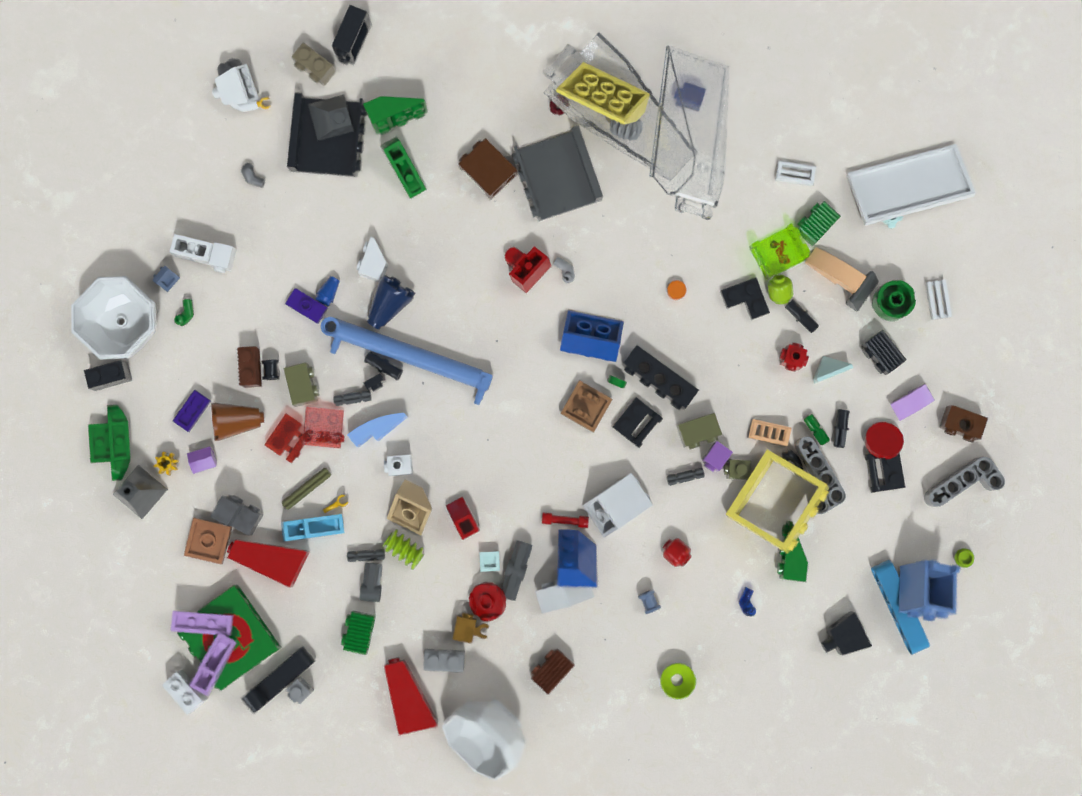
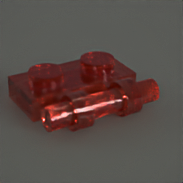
M286 413L264 445L279 456H282L286 450L290 453L286 460L293 463L295 458L300 456V451L304 445L308 444L311 440L310 436L314 431L307 427L305 432L301 433L299 429L303 424ZM296 436L299 440L293 448L289 444Z

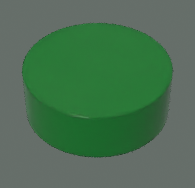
M609 375L607 379L608 383L622 389L627 384L626 381Z

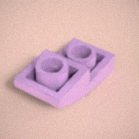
M923 384L909 391L907 395L891 402L890 405L901 421L935 400L926 384Z

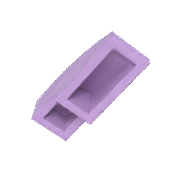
M218 633L189 687L209 696L237 642Z

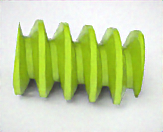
M396 529L389 535L382 547L387 545L386 552L393 549L392 556L395 557L399 554V561L406 558L405 565L407 566L412 563L411 569L414 570L424 556L422 554L423 547L417 550L416 542L409 545L411 539L408 538L404 541V534L397 536L398 530Z

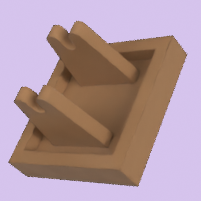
M579 380L560 414L594 433L613 399Z

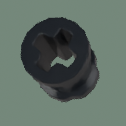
M262 360L264 365L262 380L280 379L277 374L279 360Z

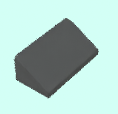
M873 271L865 275L867 277L861 286L846 302V305L855 311H859L878 284V279Z

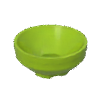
M671 664L661 674V688L670 698L684 699L690 696L695 689V674L685 664ZM675 674H679L683 678L682 683L678 686L673 685L671 682V678Z

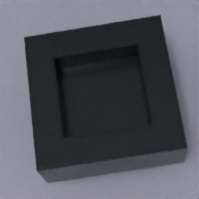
M378 374L363 383L368 391L372 390L375 392L383 387L382 384L386 381L381 374Z

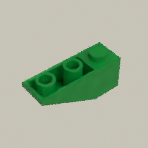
M786 521V525L783 524L782 536H784V541L794 527L792 521ZM798 537L797 546L792 551L790 550L788 554L782 550L779 551V554L782 555V561L778 564L777 574L780 575V579L806 582L808 561Z

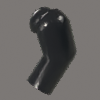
M787 450V452L781 454L783 459L791 461V464L804 471L799 456L792 450Z

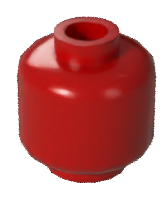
M679 538L673 541L669 539L663 546L664 559L674 567H683L692 557L690 554L691 548Z

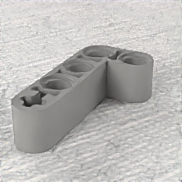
M810 437L799 439L795 444V449L810 475L820 481L823 474L829 476V483L827 484L829 493L824 502L821 501L823 508L817 513L824 514L843 503L846 493L816 442ZM808 442L809 446L807 449H802L804 443ZM813 451H814V453H815V454L809 455L808 457L806 456V454H810V452H813ZM813 457H816L820 462L817 468L811 464ZM834 490L839 493L837 501H834L831 497Z
M976 458L925 493L924 501L928 506L939 507L977 481H980L986 490L993 491L1002 489L1005 485V479L990 458ZM981 461H983L986 466L984 471H982L979 468V463ZM965 472H968L970 475L968 482L963 478ZM992 477H994L997 481L995 487H993L990 483ZM950 482L954 485L952 493L947 488ZM941 493L943 494L937 497L936 501L932 500L934 499V495H939Z

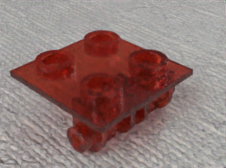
M306 406L303 445L341 448V442H344L345 436L342 435L344 410Z

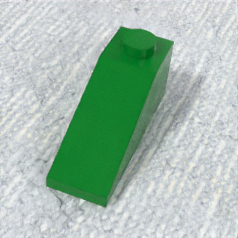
M397 137L380 145L410 199L427 190Z

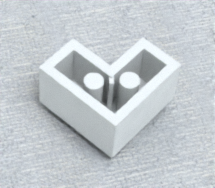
M558 580L555 581V585L553 581L542 585V589L535 591L542 614L570 607L594 597L592 587H558Z

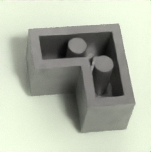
M229 495L221 496L210 517L251 536L263 515L259 513V508L251 504L248 507L242 504L244 500Z

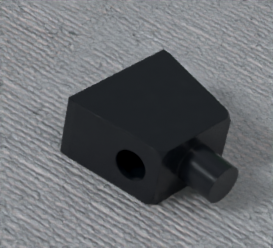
M852 611L828 627L826 631L830 638L821 642L826 653L836 649L839 655L850 654L872 646L856 613Z

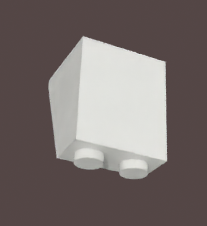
M630 473L582 506L602 536L606 537L650 508L653 504L648 494L641 488L638 479Z

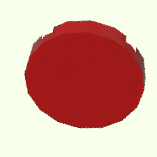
M887 422L873 424L865 435L866 448L877 458L891 459L896 457L904 445L901 431L893 424Z
M483 582L476 585L472 593H470L469 606L473 614L480 617L481 620L492 621L504 613L506 597L498 585L492 582Z

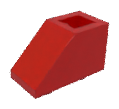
M463 497L445 505L462 540L480 531Z

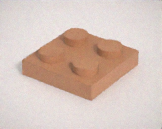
M193 518L184 556L223 564L232 526Z

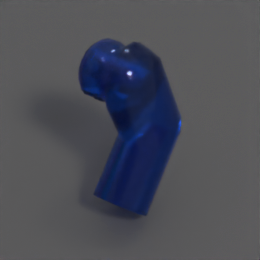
M745 587L739 600V606L744 615L752 617L756 614V608L753 607L750 601L754 591Z

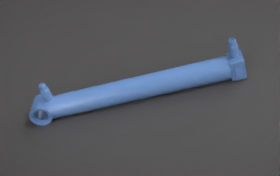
M327 317L321 323L322 332L334 338L330 353L336 354L342 340L477 388L474 404L480 405L484 393L489 389L493 378L492 374L483 372V370L334 317ZM330 322H335L336 329L333 332H330L327 328Z

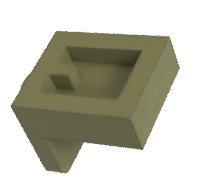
M728 459L727 463L724 464V475H727V479L748 480L751 475V460Z

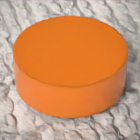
M672 281L667 287V294L673 300H680L686 294V286L681 281Z

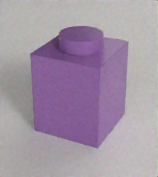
M714 442L702 459L705 463L704 467L711 472H714V470L720 471L733 452L720 442Z

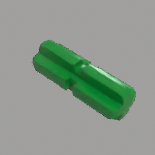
M813 414L804 419L810 431L814 432L813 435L820 445H825L830 441L823 428H820L821 425Z

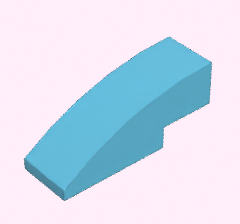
M342 514L281 522L283 542L344 533Z

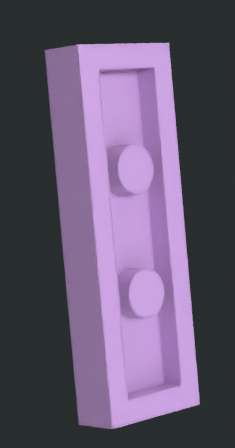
M173 611L171 631L214 635L221 633L231 636L233 615Z

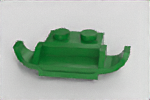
M117 404L107 405L108 423L88 424L90 463L111 462L112 481H120L123 479L131 460L129 428L125 414Z

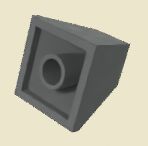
M345 95L308 104L318 141L354 131Z

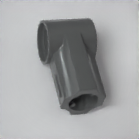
M365 563L364 580L360 589L361 601L380 602L383 564Z

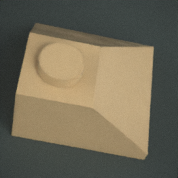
M404 480L395 495L387 519L422 535L433 509L423 488Z

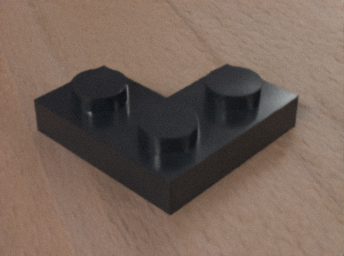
M757 278L720 291L726 309L745 303L751 320L770 313Z

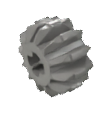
M612 119L610 131L613 135L618 136V138L630 141L637 140L642 132L643 123L638 119L636 122L623 125Z

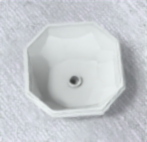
M127 276L98 277L71 305L72 334L99 359L131 358L145 346L156 332L155 302ZM120 319H124L123 325L119 324Z
M492 700L491 702L468 701L450 715L442 726L448 745L476 773L497 780L515 768L521 759L525 746L521 723L497 700Z

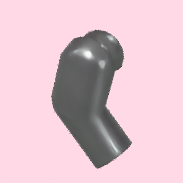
M245 163L241 168L245 181L248 184L263 188L265 179L255 176L253 172L254 166L251 163Z

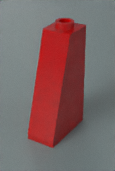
M235 540V542L230 543L227 549V553H229L227 558L291 588L294 586L310 552L289 547Z
M399 657L389 659L388 663L384 665L398 735L437 727L438 720L405 659L400 660Z

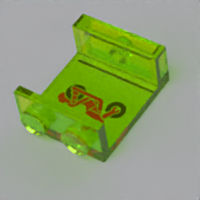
M792 223L785 229L761 241H756L749 246L766 280L800 264L810 257L808 246L802 243L800 231Z

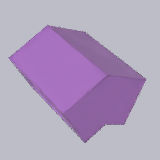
M210 446L187 453L188 463L193 474L214 468L217 465L214 451Z

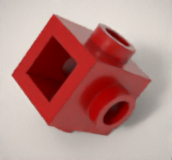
M798 343L787 345L781 350L779 359L782 360L780 365L785 366L786 370L793 372L802 369L803 366L807 365L809 356L806 355L808 350L803 349L804 346ZM793 353L799 355L798 359L793 358Z

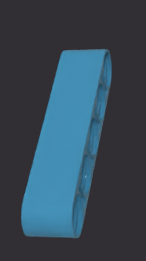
M887 560L871 567L873 576L909 653L913 655L929 648V641L919 619L907 617V614L899 612L900 578L893 563Z

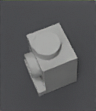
M299 677L286 691L288 692L287 696L294 703L298 702L301 704L314 689L302 677Z

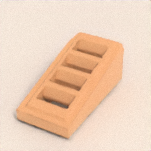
M752 419L748 438L786 447L788 446L792 428ZM757 425H761L759 436L755 435ZM765 427H768L767 436L763 437ZM776 429L775 437L771 439L772 431ZM784 431L782 441H780V432Z

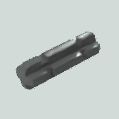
M362 391V393L344 394V396L336 395L333 398L335 406H341L344 403L348 405L360 403L361 401H371V392Z
M697 468L694 471L689 470L677 473V475H668V485L695 480L694 478H704L703 468Z
M383 549L347 552L348 562L385 559V550Z

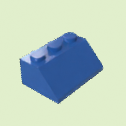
M568 310L560 351L616 362L624 321Z
M558 529V587L597 588L596 544L579 530Z

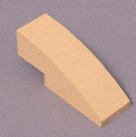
M815 247L805 261L808 266L835 285L839 284L851 294L858 290L867 277L849 264Z

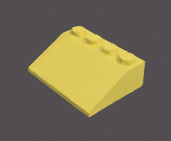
M585 62L556 89L557 93L623 125L636 122L645 113L650 93Z

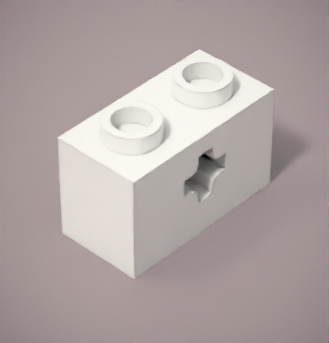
M174 234L169 253L178 258L209 265L213 244Z
M180 670L162 686L188 715L208 698L199 691L189 687L192 680L183 670Z

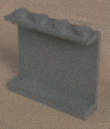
M579 125L572 127L569 133L521 149H517V146L514 147V153H512L513 161L515 164H519L520 171H518L520 181L525 182L526 188L524 193L527 200L531 199L533 206H530L532 216L537 217L538 222L602 201L603 194Z

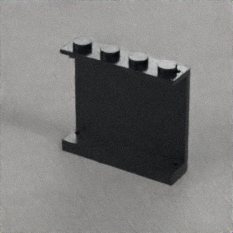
M294 93L287 160L289 171L358 177V171H361L362 160H359L360 153H363L364 143L361 142V136L365 134L363 116H367L363 99L360 98L359 102L346 101L354 128L353 132L318 141L308 104L326 99L304 98L302 93Z

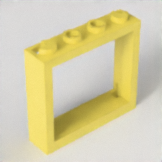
M767 449L726 515L731 520L788 554L790 550L792 551L797 546L799 535H803L809 526L807 524L811 517L814 518L818 513L819 503L826 500L829 487L826 483ZM773 461L818 487L784 543L739 516Z

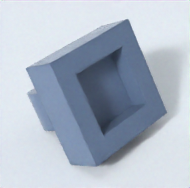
M161 266L159 273L153 275V281L168 292L180 277L166 266Z

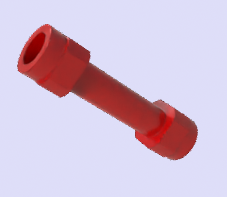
M545 512L542 515V524L551 525V523L588 528L589 517L579 516L577 518L556 516Z

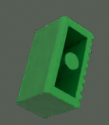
M825 201L821 205L817 203L810 210L812 213L810 217L806 218L804 216L797 224L799 228L796 232L811 246H814L841 217Z
M352 611L351 615H347L345 626H348L347 634L343 633L341 645H344V651L363 655L368 654L376 615Z

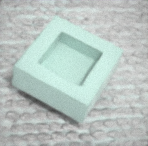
M499 551L480 552V572L500 571Z

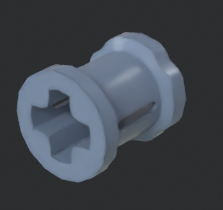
M654 589L638 596L646 609L645 614L652 613L661 608L654 596Z

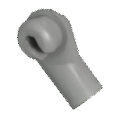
M557 257L553 265L562 270L563 281L565 283L573 282L575 278L573 265Z

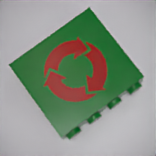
M239 585L232 586L197 611L199 613L233 615L232 635L224 636L237 643L214 688L220 691L227 688L231 683L282 648ZM177 632L180 639L186 641L190 646L188 650L191 655L197 657L201 663L217 637L214 634Z

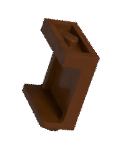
M486 138L483 141L479 140L476 142L473 150L469 154L465 153L459 159L460 163L458 165L460 170L464 171L485 192V195L490 200L518 175L517 169Z

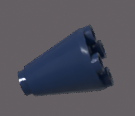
M384 275L380 278L368 314L369 319L367 322L379 330L414 299L415 292L408 287H402L400 285L401 281L393 276L390 278Z

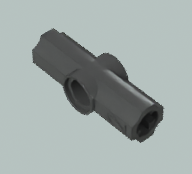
M516 541L501 588L506 599L516 600L521 581L523 582L528 566L526 564L532 550L531 544Z

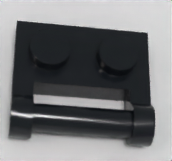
M636 397L612 428L637 448H640L643 445V440L663 418ZM648 414L651 417L650 421L635 438L631 434Z
M900 453L891 459L877 458L872 454L865 455V461H868L872 487H870L871 493L906 488ZM875 459L880 460L884 483L881 486L879 485Z

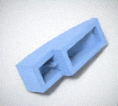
M405 413L381 416L355 428L347 436L359 448L372 436L377 441H380L408 416Z

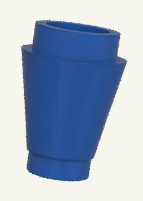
M330 276L317 291L316 300L326 306L333 303L340 281Z

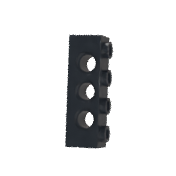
M636 345L622 365L625 367L624 371L631 376H634V374L638 376L640 383L648 388L649 386L653 387L659 397L663 399L666 397L671 400L670 404L678 410L681 408L685 410L699 391V389L638 345ZM646 363L649 366V371L646 373L641 372L639 364ZM655 375H662L664 383H656L654 380ZM673 385L679 387V395L671 394L670 387Z

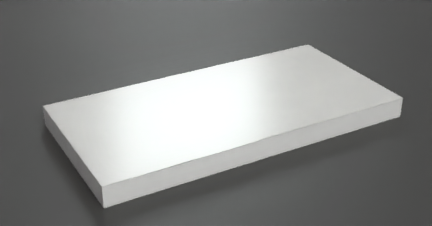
M956 144L847 174L865 226L974 197L976 194Z

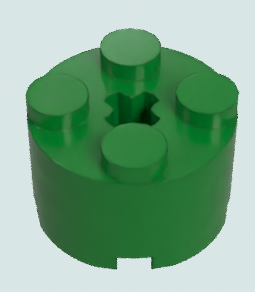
M902 280L887 282L875 292L872 308L880 318L886 321L894 322L900 320L913 311L916 305L915 292L908 283ZM893 297L896 299V300H895V303H896V304H894V303L892 302V301H893V300H892Z

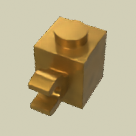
M462 613V616H457L452 640L472 644L474 636L486 639L487 635L481 634V629L489 628V625L483 623L476 627L477 619L473 618L474 615Z

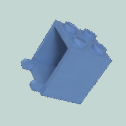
M923 560L900 566L899 612L905 613L907 617L911 618L923 617L925 621H935V618L946 619L948 615L956 614L957 573L960 572V566L941 564L937 560Z

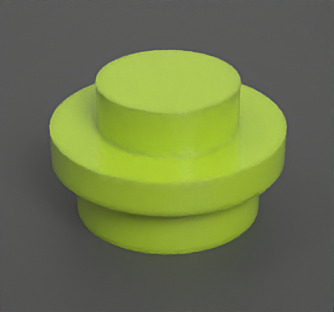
M962 548L955 553L954 559L958 566L967 568L974 563V554L971 550Z

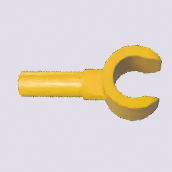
M340 495L337 501L324 508L323 512L327 513L339 506H347L348 502L345 504L339 502L340 498L345 497V495Z

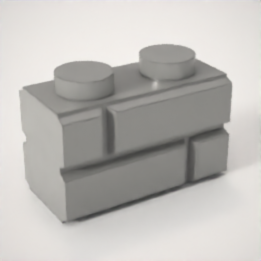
M426 649L424 653V670L463 672L465 651Z

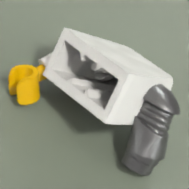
M234 58L219 64L217 68L219 76L215 78L217 87L212 90L215 98H221L224 105H231L232 108L242 112L256 110L258 107L268 109L271 106L263 104V100L270 99L269 97H263L260 101L256 102L259 98L247 64L242 65L239 59Z

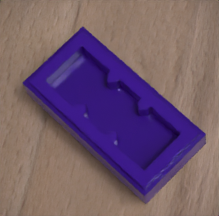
M296 288L285 303L319 324L328 307Z
M194 390L173 419V422L187 432H190L211 400L197 390Z

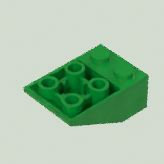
M380 96L363 104L376 135L379 133L381 135L386 134L395 126L402 127L409 120L414 118L420 119L428 112L425 100L421 98Z

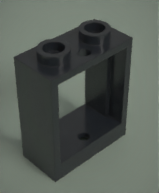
M349 5L332 44L334 53L338 58L337 60L346 65L348 63L355 64L372 25L368 12Z

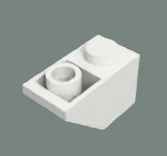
M370 237L369 242H365L363 248L365 254L363 260H359L357 270H359L360 276L379 282L380 278L385 275L388 265L376 240Z

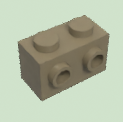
M304 42L292 55L294 66L301 72L305 71L308 73L309 78L315 83L320 82L325 86L336 73L333 64Z

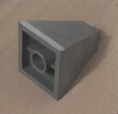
M138 465L113 495L138 517L143 519L168 489Z

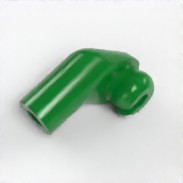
M192 299L182 300L184 311L174 318V322L177 325H187L193 318Z

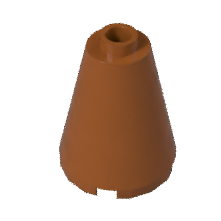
M211 403L215 441L259 428L261 423H264L263 411L259 412V408Z

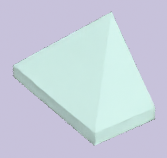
M823 356L813 382L815 384L853 368V365Z

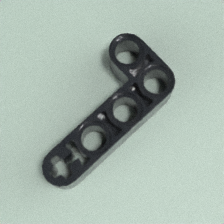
M304 646L301 647L262 682L246 693L241 700L253 714L256 713L315 662V659Z

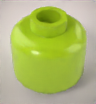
M784 275L774 276L767 284L769 298L776 304H786L794 295L792 281Z

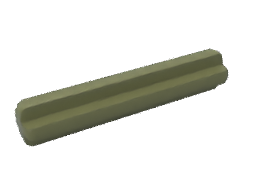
M323 468L282 501L284 508L289 510L331 476L330 471L327 468Z

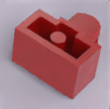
M535 246L527 255L518 248L512 247L506 251L504 256L506 263L513 268L509 273L512 282L525 293L551 267L549 258Z

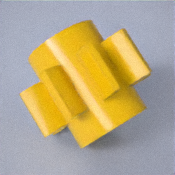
M162 452L161 457H155L157 464L154 467L160 469L159 474H163L166 471V474L170 476L172 470H178L176 463L179 460L173 458L174 453H170L167 456L166 452ZM166 460L170 461V464H168L167 467L163 466V463H166Z

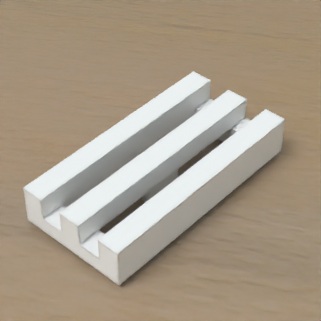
M778 161L776 181L807 186L814 185L816 166ZM782 167L811 171V174L783 170ZM781 174L810 178V180L781 176Z
M946 279L926 282L931 320L952 317ZM939 285H941L942 296H943V302H944V308H945V314H944V311H943V305H942V299H941V293H940V287H939ZM932 286L935 287L939 315H936Z

